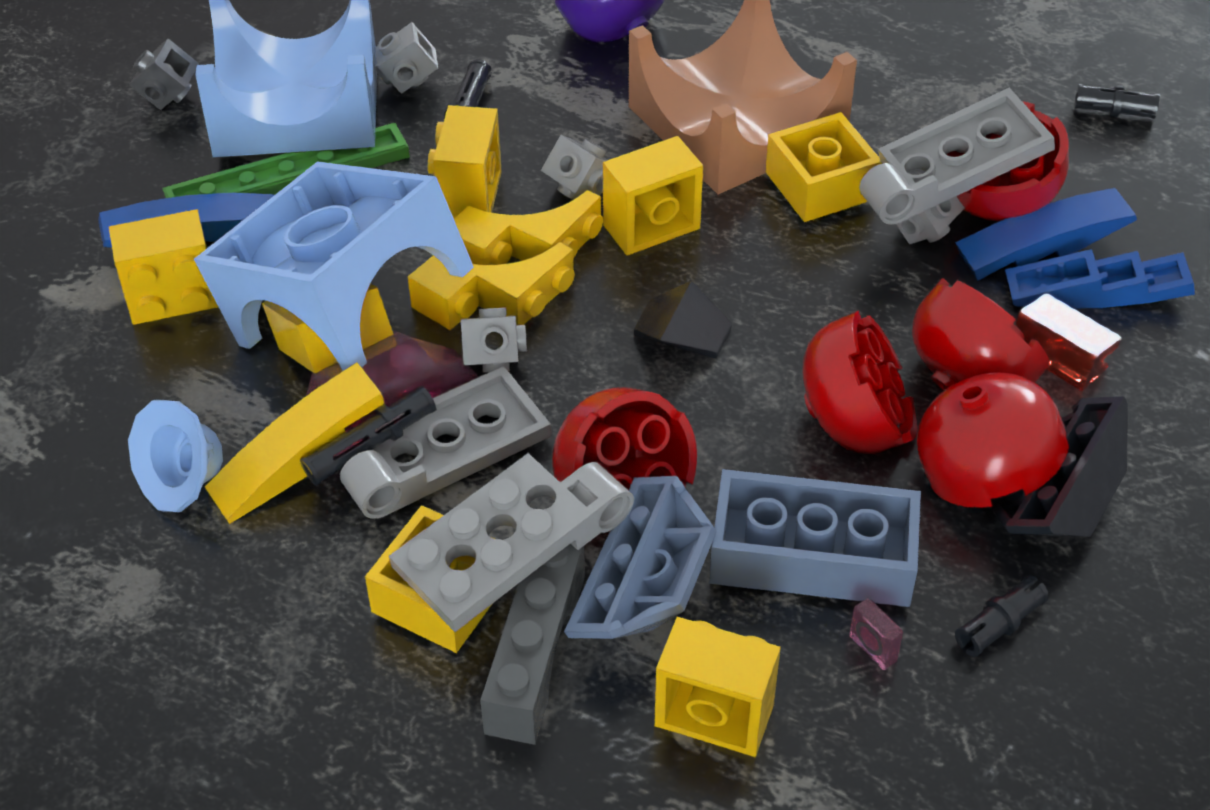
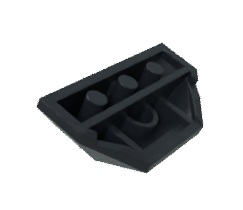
M1125 396L1081 398L1071 407L1073 412L1062 417L1069 448L1065 461L1057 473L1032 493L1025 496L1023 489L996 498L992 504L993 506H991L995 516L1009 533L1039 536L1091 537L1127 472L1128 403Z

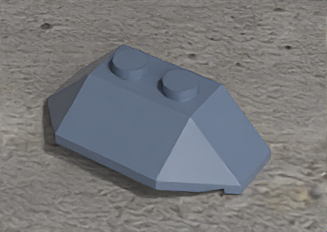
M677 476L634 478L629 489L634 496L632 509L627 517L617 527L610 530L565 628L564 632L568 638L614 639L648 632L685 610L715 537L716 530Z

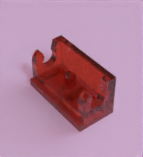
M1047 293L1023 308L1015 324L1024 334L1025 338L1023 340L1027 344L1033 339L1037 340L1050 360V365L1046 370L1080 391H1084L1088 384L1098 378L1108 368L1109 364L1103 360L1118 348L1122 338Z

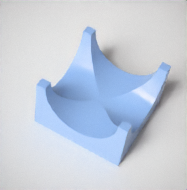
M209 0L214 34L215 67L214 64L197 65L195 75L213 157L375 147L377 71L375 65L377 60L370 0H350L343 16L332 27L320 34L300 39H285L265 34L245 22L235 11L229 0Z
M316 162L194 258L239 346L250 349L262 339L258 326V313L262 301L265 300L287 309L306 323L326 344L338 361L342 371L358 362L361 368L367 363L360 337L362 306L372 279L389 258L404 249L416 246L439 259L452 276L464 277L474 268L436 176Z

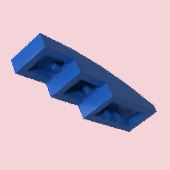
M1111 188L1069 197L1049 203L1032 213L1005 219L956 242L959 254L978 281L1012 262L1018 267L1034 263L1053 252L1058 257L1073 254L1137 220V216L1117 189Z
M216 193L185 195L145 201L100 212L98 221L103 247L112 248L109 226L198 209L205 241L216 242L271 199L274 194Z
M1090 249L1005 269L1014 306L1051 309L1107 308L1152 303L1195 295L1194 282L1184 252L1141 262L1138 251L1095 260L1093 251Z

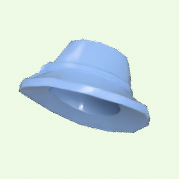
M153 400L135 416L128 438L131 470L143 494L157 510L162 512H182L198 499L202 485L219 473L223 462L222 445L216 433L206 425L201 424L198 416L179 401Z

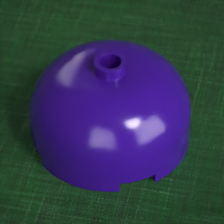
M555 0V5L570 28L580 37L593 42H609L629 35V30L643 25L646 28L649 24L648 21L659 11L664 0Z

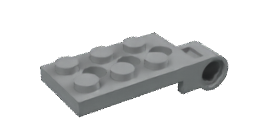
M1009 87L879 148V159L882 164L873 167L864 175L859 189L882 222L897 224L1055 150L1054 136ZM990 133L1002 136L997 139L985 138ZM955 150L960 153H965L964 155L959 157L947 156L949 152ZM916 168L926 171L920 175L909 174L911 170Z
M502 366L433 398L437 409L435 412L426 415L404 429L403 436L396 441L388 439L372 450L363 451L353 456L343 466L340 480L366 517L372 519L381 518L551 437V423L508 370ZM403 412L402 414L398 415L395 419H397V418H399L400 416H402V415L404 414V412ZM484 415H488L493 418H499L497 421L490 424H483L476 421L479 417ZM384 424V425H382L381 427H379L378 429H376L375 432L378 431L379 429H381V428H382L383 426H385L386 424ZM443 434L458 437L450 443L436 441V438ZM403 453L417 456L412 461L406 463L394 460L395 457Z
M527 453L388 557L392 568L456 632L570 543L579 550L601 532L605 533L617 527L631 511L634 496L596 462L583 465L562 482H559ZM542 496H548L555 500L552 506L544 510L533 509L529 506L534 499ZM506 525L516 529L511 537L504 540L493 539L489 536L499 526ZM467 555L476 559L475 563L466 570H453L449 567L450 563L459 556Z

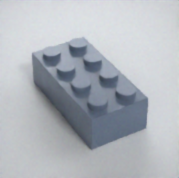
M722 469L714 526L716 534L711 549L709 584L910 607L918 571L921 491Z

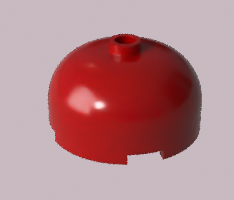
M1022 101L1054 136L1055 150L957 195V198L965 207L964 210L986 220L1003 221L1008 218L1032 213L1049 204L1063 187L1069 169L1068 134L1058 117L1052 119L1036 111L1035 104ZM990 133L985 136V138L988 139H997L1002 137L994 133ZM955 150L949 152L947 156L959 157L964 155L965 153H960Z
M942 278L919 305L912 325L915 348L925 365L933 372L931 376L933 382L942 390H945L965 378L992 372L1011 373L1036 382L1050 365V360L1039 342L1032 339L1027 344L1023 340L1025 338L1024 334L1013 324L1016 319L979 291L958 280L952 287H949V283Z
M856 311L821 328L809 342L802 366L803 383L806 391L804 398L807 409L812 417L818 420L824 431L836 443L853 452L875 454L914 440L917 434V420L913 397L909 396L902 399L905 395V389L898 371L903 368L888 338L870 315L861 319L859 311Z
M1002 372L974 375L958 381L945 389L932 401L925 411L917 434L918 455L932 489L942 499L965 507L993 506L991 499L1005 496L1023 489L1025 496L1032 493L1057 473L1065 461L1069 448L1065 426L1059 410L1050 395L1041 386L1023 376Z
M628 387L605 389L581 401L562 423L553 448V474L559 482H562L583 465L596 462L627 490L630 489L634 478L677 476L684 487H686L687 483L693 484L696 473L697 445L694 432L686 415L681 411H677L660 394Z

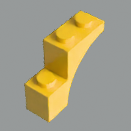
M586 190L579 197L563 206L545 212L526 215L491 213L468 205L454 218V221L472 264H507L511 256L522 261L544 253L559 242L573 249L574 259L577 251L590 238H595L601 230L603 224L601 196Z
M559 242L544 253L527 260L502 265L473 264L474 268L464 277L450 275L442 262L433 255L408 276L411 307L449 330L460 323L461 319L470 317L478 306L484 309L506 308V316H516V325H524L532 317L538 316L543 311L545 305L560 292H565L571 286L575 276L573 249Z

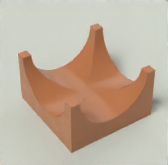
M744 0L736 19L728 30L710 47L688 58L671 60L659 57L652 42V34L643 25L629 30V108L663 141L679 136L702 163V180L717 194H720L766 173L768 134L842 112L850 122L857 60L848 52L834 57L832 66L824 78L817 79L809 75L792 59L781 41L772 16L770 0Z

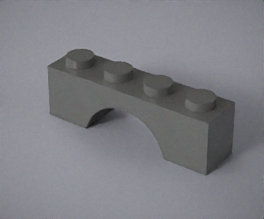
M570 543L518 583L480 700L484 735L536 744L548 703L551 672L559 636L568 615L571 616L576 607L585 578L584 546L577 550Z

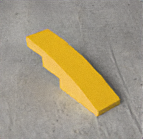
M356 362L312 391L274 420L241 449L205 486L227 522L231 524L307 477L300 464V459L311 455L338 438L341 434L346 433L344 428L385 404L381 392L358 362Z

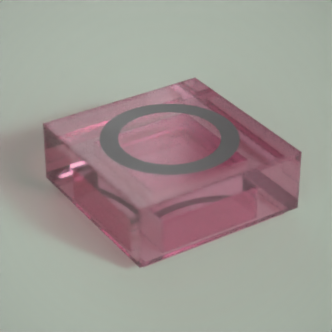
M867 598L854 607L849 636L883 670L887 669L897 662L903 630L872 600Z

